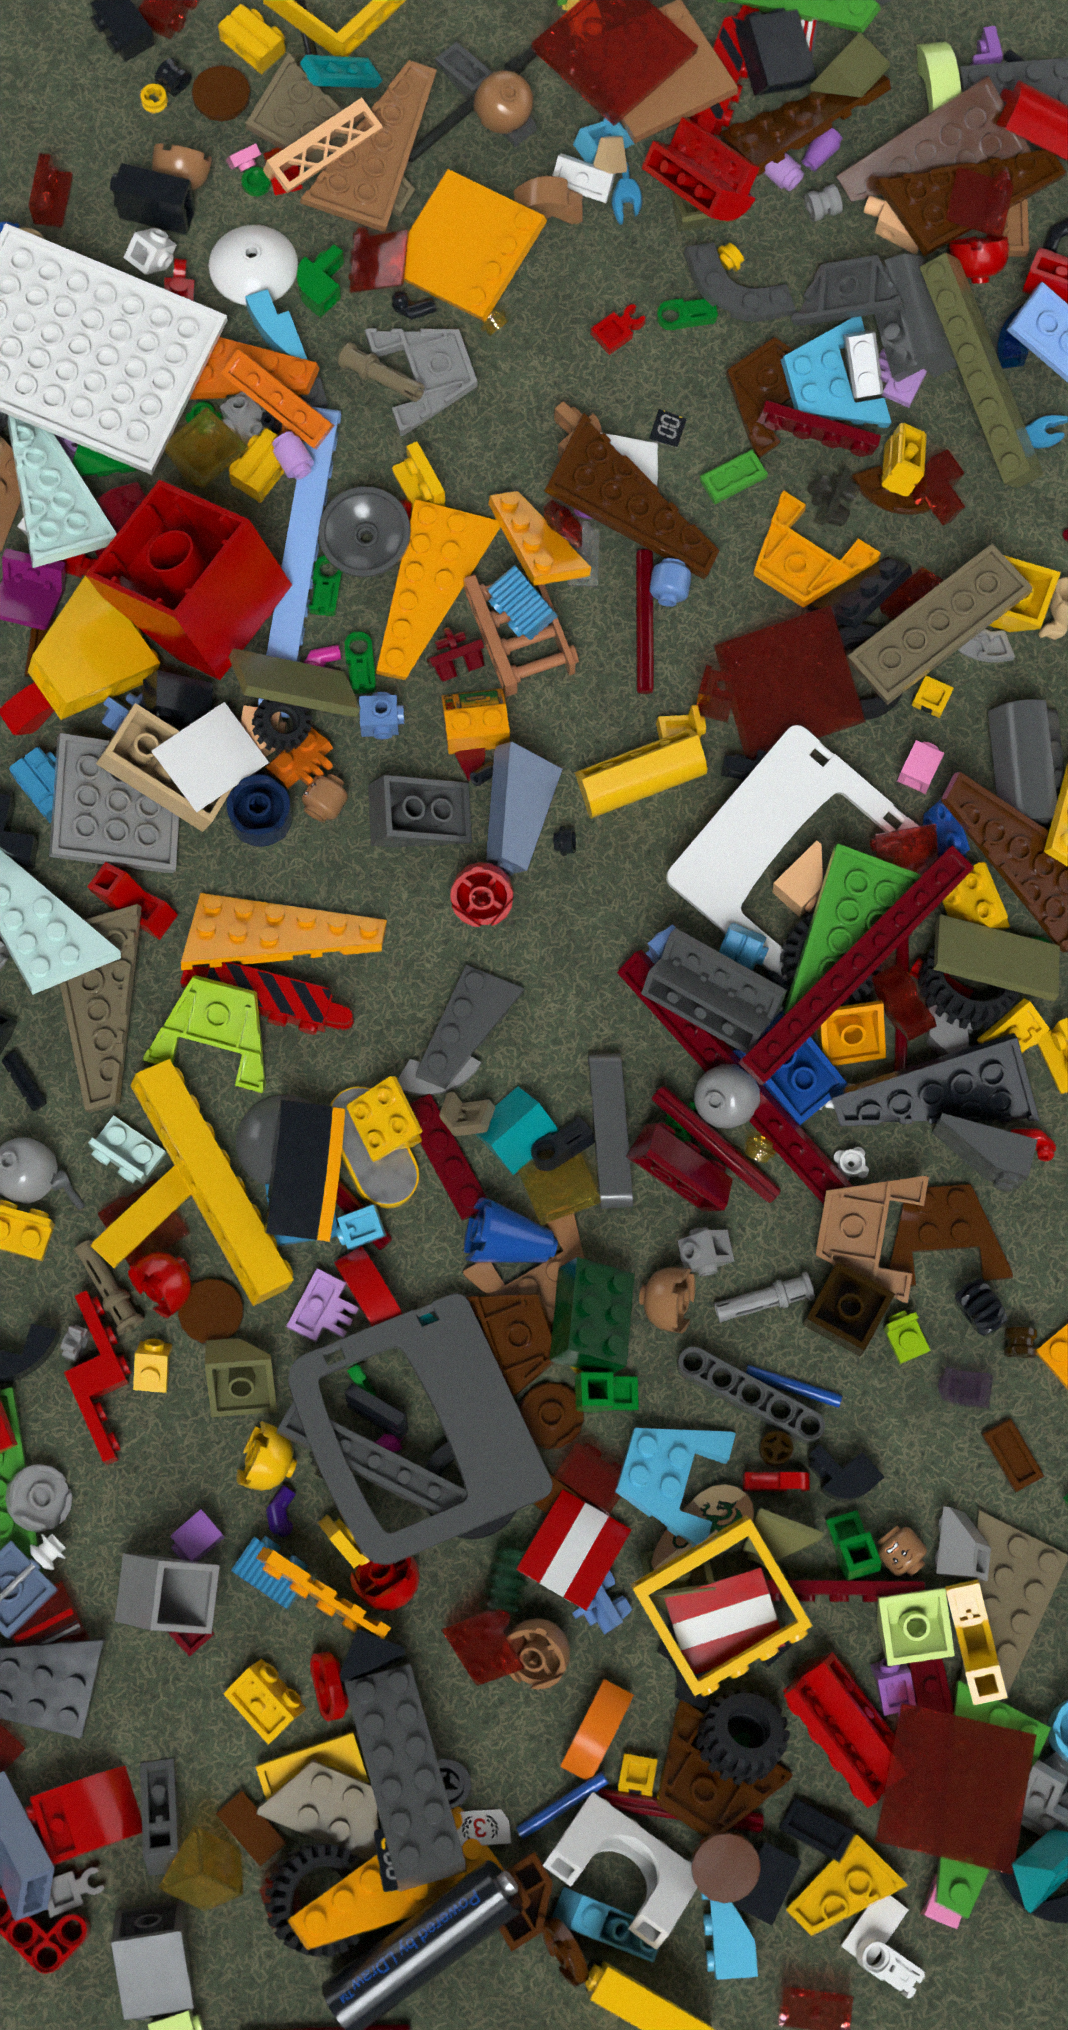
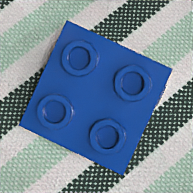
M940 799L923 814V828L929 834L933 846L932 858L936 861L952 845L967 858L966 853L970 848L965 831Z

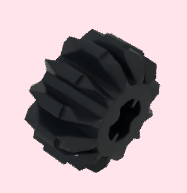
M977 1278L972 1282L970 1281L955 1293L958 1307L978 1334L985 1336L990 1332L993 1333L1007 1321L1005 1308L989 1285L983 1280Z

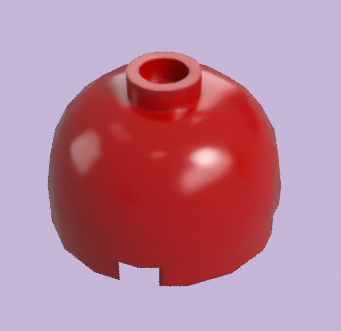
M989 235L986 238L974 236L955 239L949 243V254L959 259L966 277L971 278L972 284L988 283L990 276L999 274L1005 268L1009 256L1008 237Z
M477 862L467 865L457 874L451 886L450 899L453 911L461 921L473 927H481V925L488 924L493 926L506 918L513 904L514 890L509 876L500 867L492 863Z
M156 1251L142 1256L129 1266L131 1269L128 1270V1275L132 1285L140 1295L144 1291L152 1301L157 1302L158 1306L153 1309L160 1316L169 1318L188 1301L191 1294V1279L188 1273L191 1270L183 1258H175L169 1253Z
M410 1556L397 1563L388 1565L376 1564L372 1561L365 1565L359 1564L355 1575L351 1573L350 1580L352 1589L365 1604L377 1610L390 1611L404 1606L413 1598L418 1590L420 1572L415 1558Z

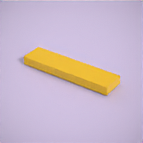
M176 1165L91 1244V1247L113 1268H116L191 1196L192 1193Z

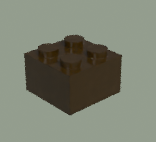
M837 1262L805 1319L803 1326L861 1357L895 1293Z

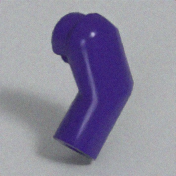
M282 1485L266 1510L269 1529L273 1534H278L280 1537H286L292 1532L293 1524L287 1519L286 1508L296 1495L284 1485Z

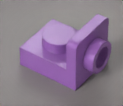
M995 26L984 27L981 40L977 41L978 55L973 56L971 65L1001 63L1003 54Z
M884 1658L880 1662L870 1665L872 1674L876 1679L880 1707L884 1716L917 1708L911 1672L906 1663L888 1666L886 1658Z

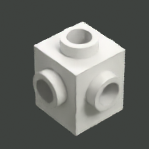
M151 228L134 233L123 258L146 275L163 271L171 265L174 258L172 254L177 244L171 241L167 233L161 229Z

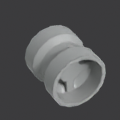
M834 184L824 187L822 192L814 190L804 195L805 207L810 214L812 222L822 220L827 213L831 216L842 213L841 196Z

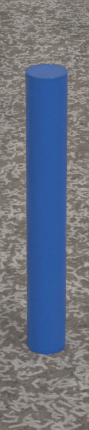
M748 1365L746 1374L767 1385L837 1408L840 1406L843 1395Z
M601 1771L517 1826L516 1829L521 1838L525 1839L589 1797L592 1792L595 1793L609 1784L605 1774Z

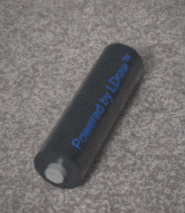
M486 1860L324 1981L321 1987L324 1999L340 2025L346 2030H365L522 1913L523 1905L517 1893L519 1888L514 1878L507 1871L503 1872L491 1860Z

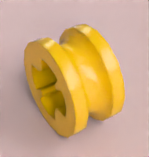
M154 83L148 84L141 91L142 106L146 111L158 113L167 106L168 99L163 86ZM154 94L159 98V101L154 103L149 96Z

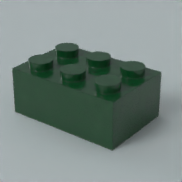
M580 1257L574 1258L558 1269L549 1361L588 1372L615 1373L627 1366L634 1273Z

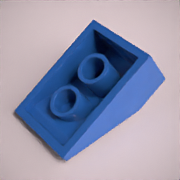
M784 1011L781 1012L777 1022L782 1018ZM811 1037L763 1084L798 1125L805 1122L831 1100L829 1093L843 1089L848 1085ZM737 1048L733 1050L740 1060L746 1055V1053Z

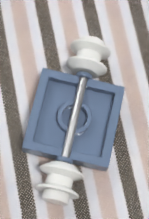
M41 1534L43 1543L39 1547L30 1545L31 1555L35 1560L33 1558L29 1560L12 1541L0 1551V1632L8 1639L58 1591L40 1571L41 1566L45 1569L54 1570L52 1561L56 1557L66 1558L61 1553L66 1547L53 1534L48 1538Z

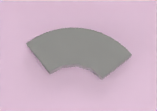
M984 629L957 650L970 658L984 662H1007L1015 659L1005 630L991 631Z
M470 1056V1060L447 1088L443 1089L416 1078V1071L421 1062L410 1059L398 1078V1082L405 1093L417 1096L431 1094L433 1096L454 1090L466 1083L477 1072L481 1062Z

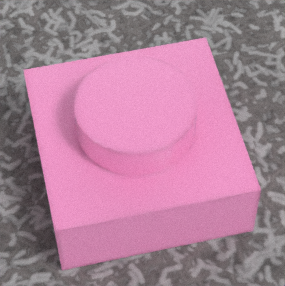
M254 144L229 156L226 161L231 170L239 167L242 172L256 165L254 159L260 156L261 153L257 145Z

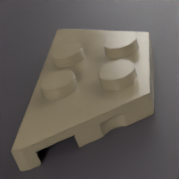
M314 1759L257 1808L256 1814L327 1844L346 1848L352 1851L351 1854L365 1860H370L377 1855L374 1830H378V1817L371 1783Z

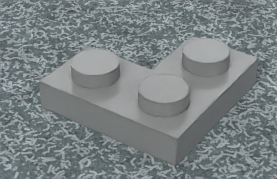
M1038 1760L1031 1770L1012 1819L1041 1837L1050 1829L1068 1832V1810L1058 1805L1068 1777Z

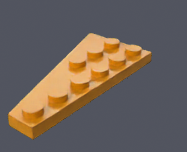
M200 893L181 959V970H191L192 965L209 964L210 968L222 967V962L240 961L243 965L293 960L294 955L310 954V958L322 957V953L336 951L343 955L382 951L387 920Z

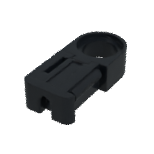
M576 1116L574 1117L575 1122L569 1124L556 1134L552 1135L549 1133L535 1142L531 1148L535 1167L541 1171H552L584 1151L595 1142L592 1129L580 1117ZM545 1150L555 1152L554 1156L550 1159L542 1160L538 1158L539 1154Z

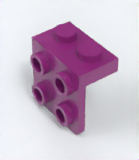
M6 548L2 555L3 579L0 583V620L45 630L48 628L66 589L65 563L56 561L32 568L30 554Z

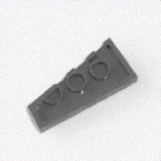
M466 965L416 1071V1078L446 1089L470 1060V1056L479 1045L483 1044L498 1022H501L510 1007L524 993V988Z

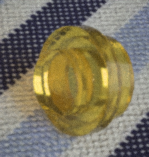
M494 309L485 322L482 321L485 324L480 328L482 332L486 331L491 336L509 321L504 316L506 312L503 310L498 313Z
M763 1136L748 1137L745 1142L747 1147L744 1152L758 1162L768 1163L769 1159L774 1158L776 1151L772 1148L773 1143Z

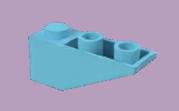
M563 1887L552 1918L557 1917L571 1930L654 1963L658 1949H654L628 1929L635 1916Z
M701 1893L702 1900L709 1899ZM710 1900L711 1914H703L705 1936L713 1935V1942H711L712 1950H706L707 1972H714L716 1980L758 1977L755 1939L732 1902L721 1903Z

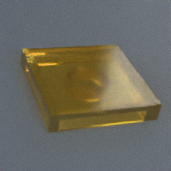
M581 1153L552 1171H541L534 1164L518 1170L540 1226L601 1203L599 1193Z

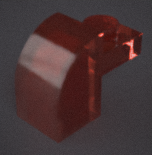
M948 449L933 456L925 464L924 476L918 484H915V488L912 491L916 505L918 506L926 502L942 526L952 522L965 508V505L952 488L965 473Z
M900 963L872 977L878 1000H882L884 1003V1012L895 1030L900 1029L908 1041L937 1027L935 1018L919 999L915 981Z

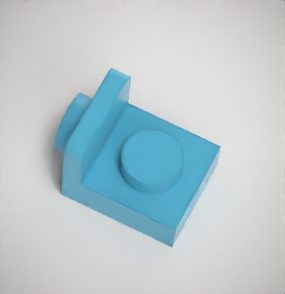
M371 1205L337 1218L340 1226L336 1227V1233L342 1246L346 1245L347 1249L355 1250L363 1244L386 1236L376 1205Z

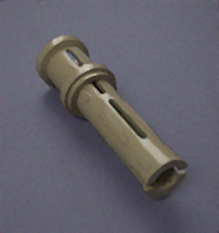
M351 342L344 346L339 355V367L343 369L350 368L359 373V377L364 380H376L414 402L419 401L424 393L422 391L425 389L424 384L414 381L406 375L384 365L373 353L366 354L358 350L357 345Z
M93 1240L84 1241L74 1251L104 1299L102 1307L105 1312L111 1314L117 1324V1333L119 1335L126 1334L140 1326L144 1318L141 1314L136 1313L129 1301L130 1294L128 1291L120 1289L103 1258L91 1247Z

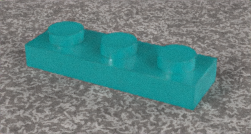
M305 55L300 62V65L307 74L308 80L314 86L376 88L382 81L369 58Z

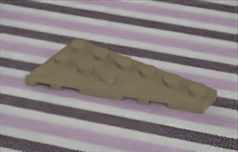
M289 52L245 124V129L282 150L342 111L329 95H325L308 80L307 74L295 63L296 60ZM339 134L329 141V145L341 147L347 140V134ZM315 150L306 156L305 161L319 163L323 160L324 150ZM328 151L327 157L334 152ZM404 176L392 213L398 217H401L415 192V188Z
M138 904L84 920L120 950L121 958L60 983L85 1111L89 1113L120 1105L142 907Z
M979 1510L976 1528L991 1547L988 1581H979L1006 1694L1008 1695L1068 1562V1555ZM962 1658L960 1681L968 1685ZM1006 1698L999 1699L998 1701L1004 1703Z

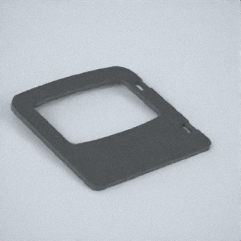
M461 1294L448 1295L429 1305L409 1311L345 1337L336 1343L306 1353L296 1359L290 1368L288 1386L315 1461L352 1537L362 1554L373 1563L381 1565L397 1563L546 1498L552 1490L553 1484L471 1305L467 1298ZM434 1311L438 1321L421 1327L418 1317ZM395 1348L401 1350L432 1404L461 1473L467 1499L455 1507L399 1531L387 1533L382 1529L370 1510L347 1464L324 1406L318 1382L326 1375ZM341 1349L345 1359L328 1366L324 1356Z

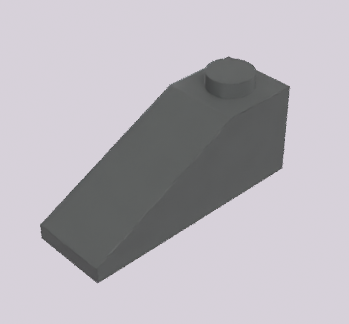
M174 1758L140 1763L143 1857L149 1876L184 1871Z

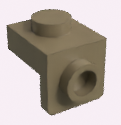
M449 1092L446 1095L439 1116L454 1136L485 1133L491 1122L495 1106L490 1099L462 1103L455 1092Z

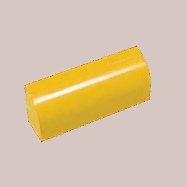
M689 728L574 773L588 815L592 819L706 775L707 763L698 734Z

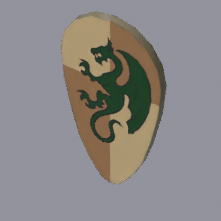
M726 1484L712 1486L702 1491L682 1510L683 1512L711 1521L709 1537L746 1515L752 1522L755 1519L754 1506L748 1495L738 1487ZM666 1530L654 1551L652 1558L653 1569H657L691 1548L692 1544L678 1535L676 1537Z

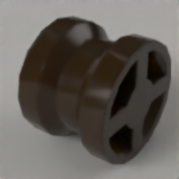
M1027 1327L1005 1328L1004 1336L1008 1339V1346L1004 1348V1356L1037 1357L1034 1340L1038 1337V1330Z
M782 1431L767 1433L759 1444L760 1457L770 1466L784 1464L793 1453V1442Z

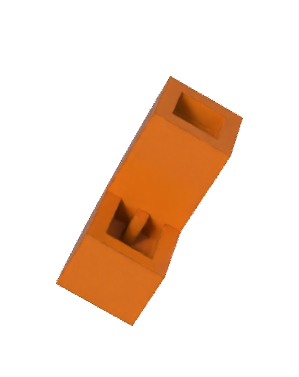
M604 1679L560 1767L586 1781L594 1777L634 1695Z

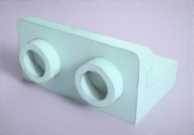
M114 1115L96 1139L91 1138L88 1142L94 1150L91 1154L94 1158L106 1166L109 1162L118 1166L120 1169L117 1173L132 1184L135 1180L144 1184L166 1154V1151Z

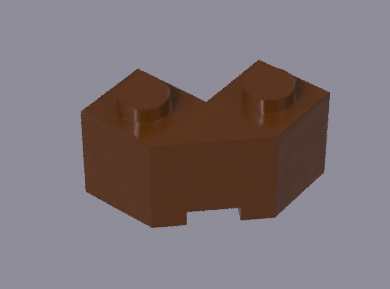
M532 1852L505 1870L514 1878L519 1888L518 1893L523 1900L521 1901L523 1912L499 1929L511 1951H514L542 1933L553 1882L535 1852Z

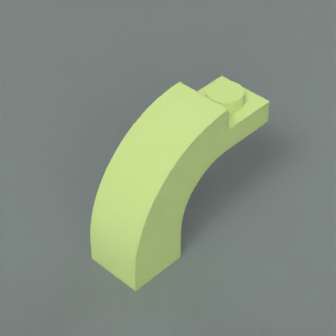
M947 42L917 45L918 74L925 82L928 110L931 113L961 93L958 65L954 51Z

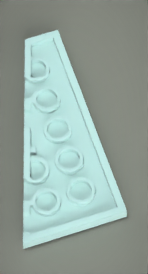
M8 415L7 422L32 568L107 547L117 533L55 435Z
M0 850V936L32 995L121 958L119 949Z

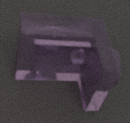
M945 1367V1373L939 1380L941 1398L952 1405L989 1409L993 1376L989 1373L958 1371L953 1367Z

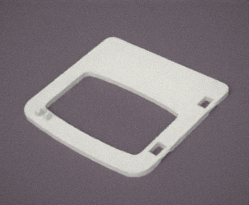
M800 725L791 726L781 736L666 874L669 886L725 934L730 924L735 923L767 937L763 946L768 947L769 950L762 966L769 972L774 971L778 973L785 981H788L786 975L782 976L781 969L784 967V963L780 962V955L783 954L784 949H781L782 947L742 913L741 905L768 865L821 805L834 794H841L898 843L899 851L891 864L917 873L927 858L929 851L927 835L920 826L900 812L891 801L841 758L821 744V741L806 728ZM814 749L818 750L829 760L824 767L810 756ZM888 812L902 823L897 830L883 819Z

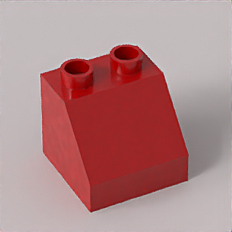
M162 480L155 484L86 573V577L101 597L175 659L218 680H221L232 666L229 659L232 649L244 650L292 586L249 519Z

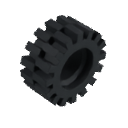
M264 699L256 709L252 719V725H255V728L252 730L254 736L259 735L257 741L260 745L265 742L267 744L265 749L269 751L273 747L276 748L275 753H281L282 750H285L286 753L291 752L293 748L296 749L301 745L311 730L312 725L309 724L312 721V715H307L310 709ZM276 712L288 714L293 721V729L288 733L277 732L271 725V716Z

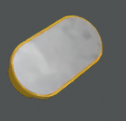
M348 1088L340 1092L330 1104V1106L345 1108L341 1158L358 1193L365 1201L381 1208L398 1207L406 1203L417 1188L419 1182L417 1162L410 1148L395 1150L379 1161L374 1162L371 1160L346 1107L347 1104L371 1088Z

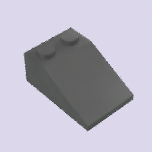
M383 775L368 785L371 846L412 847L472 843L469 783Z
M944 1113L936 1122L932 1133L983 1178L994 1182L995 1188L1011 1192L1013 1188L1019 1189L1029 1177L1038 1139Z

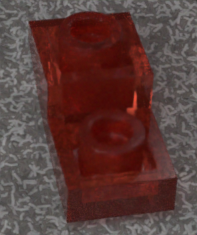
M553 500L549 501L544 506V516L547 525L573 547L580 548L582 546L581 524L574 518L567 507L560 506Z

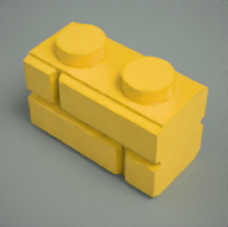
M240 4L231 12V15H227L219 23L220 40L261 75L286 53L283 33L275 26L270 28L256 9L252 8L249 10L246 6Z
M900 423L893 432V436L891 435L885 443L882 485L890 492L904 497L909 496L915 488V484H918L924 476L927 438L924 431L906 423Z
M264 428L260 435H253L250 438L246 453L242 458L236 457L229 467L231 485L259 503L264 500L284 474V470L273 453L274 447L272 442L278 435L267 428Z

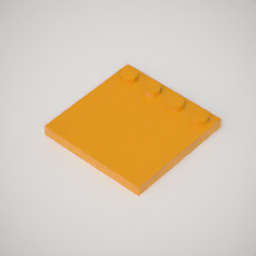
M447 169L386 270L402 281L485 322L547 223V219L544 215Z

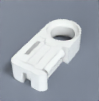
M875 1938L865 1939L857 1948L856 1958L862 1968L902 1991L901 1994L906 1998L913 1997L916 1989L913 1987L915 1982L921 1983L925 1977V1972ZM872 1947H879L882 1952L880 1961L875 1965H868L866 1961L868 1950Z

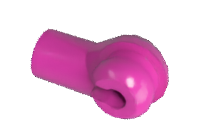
M334 645L311 650L303 663L324 667L327 662L341 660L339 646Z

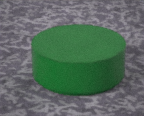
M250 167L242 174V188L247 194L262 196L269 191L271 180L264 173V168Z

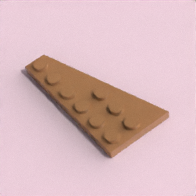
M409 60L388 86L387 91L380 100L376 101L371 108V111L383 126L382 130L327 166L316 178L312 187L302 196L300 203L386 232L437 70ZM365 117L355 130L365 132L372 126ZM351 136V141L355 139L356 136Z

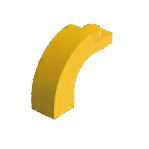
M976 1579L945 1586L973 1705L1007 1698L979 1580Z

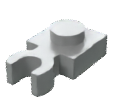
M78 1325L70 1326L61 1343V1349L64 1350L62 1356L66 1360L78 1364L91 1333Z
M98 1868L86 1869L77 1880H75L73 1871L54 1877L47 1909L49 1917L83 1905L80 1895L86 1892L91 1895L101 1893L104 1890L103 1885L92 1888L87 1882L91 1874L99 1872Z

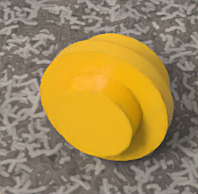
M728 243L726 246L721 245L718 248L722 266L727 271L732 268L737 272L741 268L740 264L744 262L740 251L731 243Z

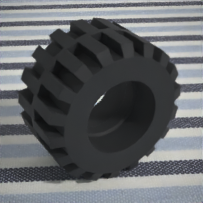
M738 1688L735 1693L732 1689L726 1691L722 1697L719 1696L715 1699L701 1720L697 1730L699 1738L696 1742L697 1748L703 1749L700 1754L702 1761L708 1760L710 1763L708 1769L712 1773L717 1770L721 1773L720 1779L726 1781L728 1777L732 1778L733 1784L740 1785L745 1779L748 1785L755 1783L757 1778L759 1780L765 1778L781 1759L788 1746L786 1742L790 1738V1731L785 1730L788 1725L787 1718L780 1716L782 1709L779 1705L774 1707L770 1703L772 1701L771 1697L768 1695L765 1698L759 1696L760 1691L752 1689L750 1693H747L746 1688ZM737 1724L749 1729L756 1738L758 1748H746L739 1745L731 1737L728 1725Z

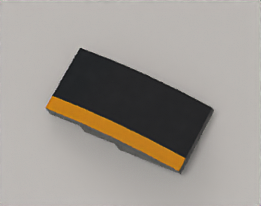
M281 1099L271 1157L272 1171L267 1195L269 1203L264 1227L265 1233L330 1242L340 1173L345 1108Z

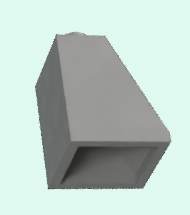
M123 1553L115 1622L147 1630L211 1634L220 1565L153 1555Z

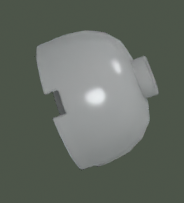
M721 1064L709 1069L697 1081L694 1090V1104L698 1114L707 1124L716 1128H735L748 1122L754 1115L755 1110L758 1109L760 1089L756 1080L749 1073L747 1074L745 1070L741 1069V1066Z
M17 1137L3 1143L0 1146V1193L14 1202H21L22 1204H30L45 1196L53 1186L50 1182L53 1179V1174L57 1175L58 1169L56 1157L50 1148L34 1139Z

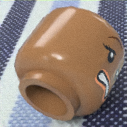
M328 774L327 777L315 776L301 798L305 806L304 811L320 822L335 819L348 800V794L343 788L344 782L332 774Z
M897 1525L877 1542L880 1545L877 1551L880 1559L895 1576H900L907 1572L911 1577L925 1565L922 1558L927 1553V1547L910 1527L900 1529Z

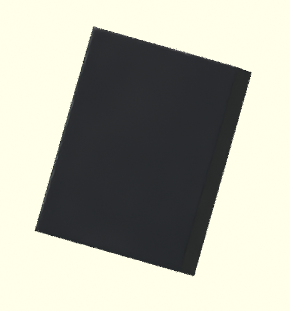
M357 1629L339 1676L345 1684V1682L359 1679L406 1658L407 1655L403 1647Z

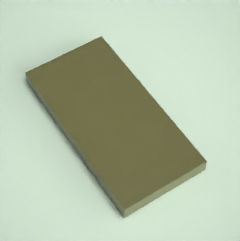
M234 648L229 655L242 692L246 696L350 717H357L361 709L344 671Z
M941 914L938 916L935 930L934 970L1054 1002L1059 996L1060 946Z

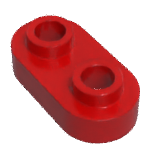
M329 1651L313 1654L310 1660V1670L320 1713L328 1722L342 1719L345 1711L348 1709V1698L341 1686L339 1677L341 1672L340 1663Z

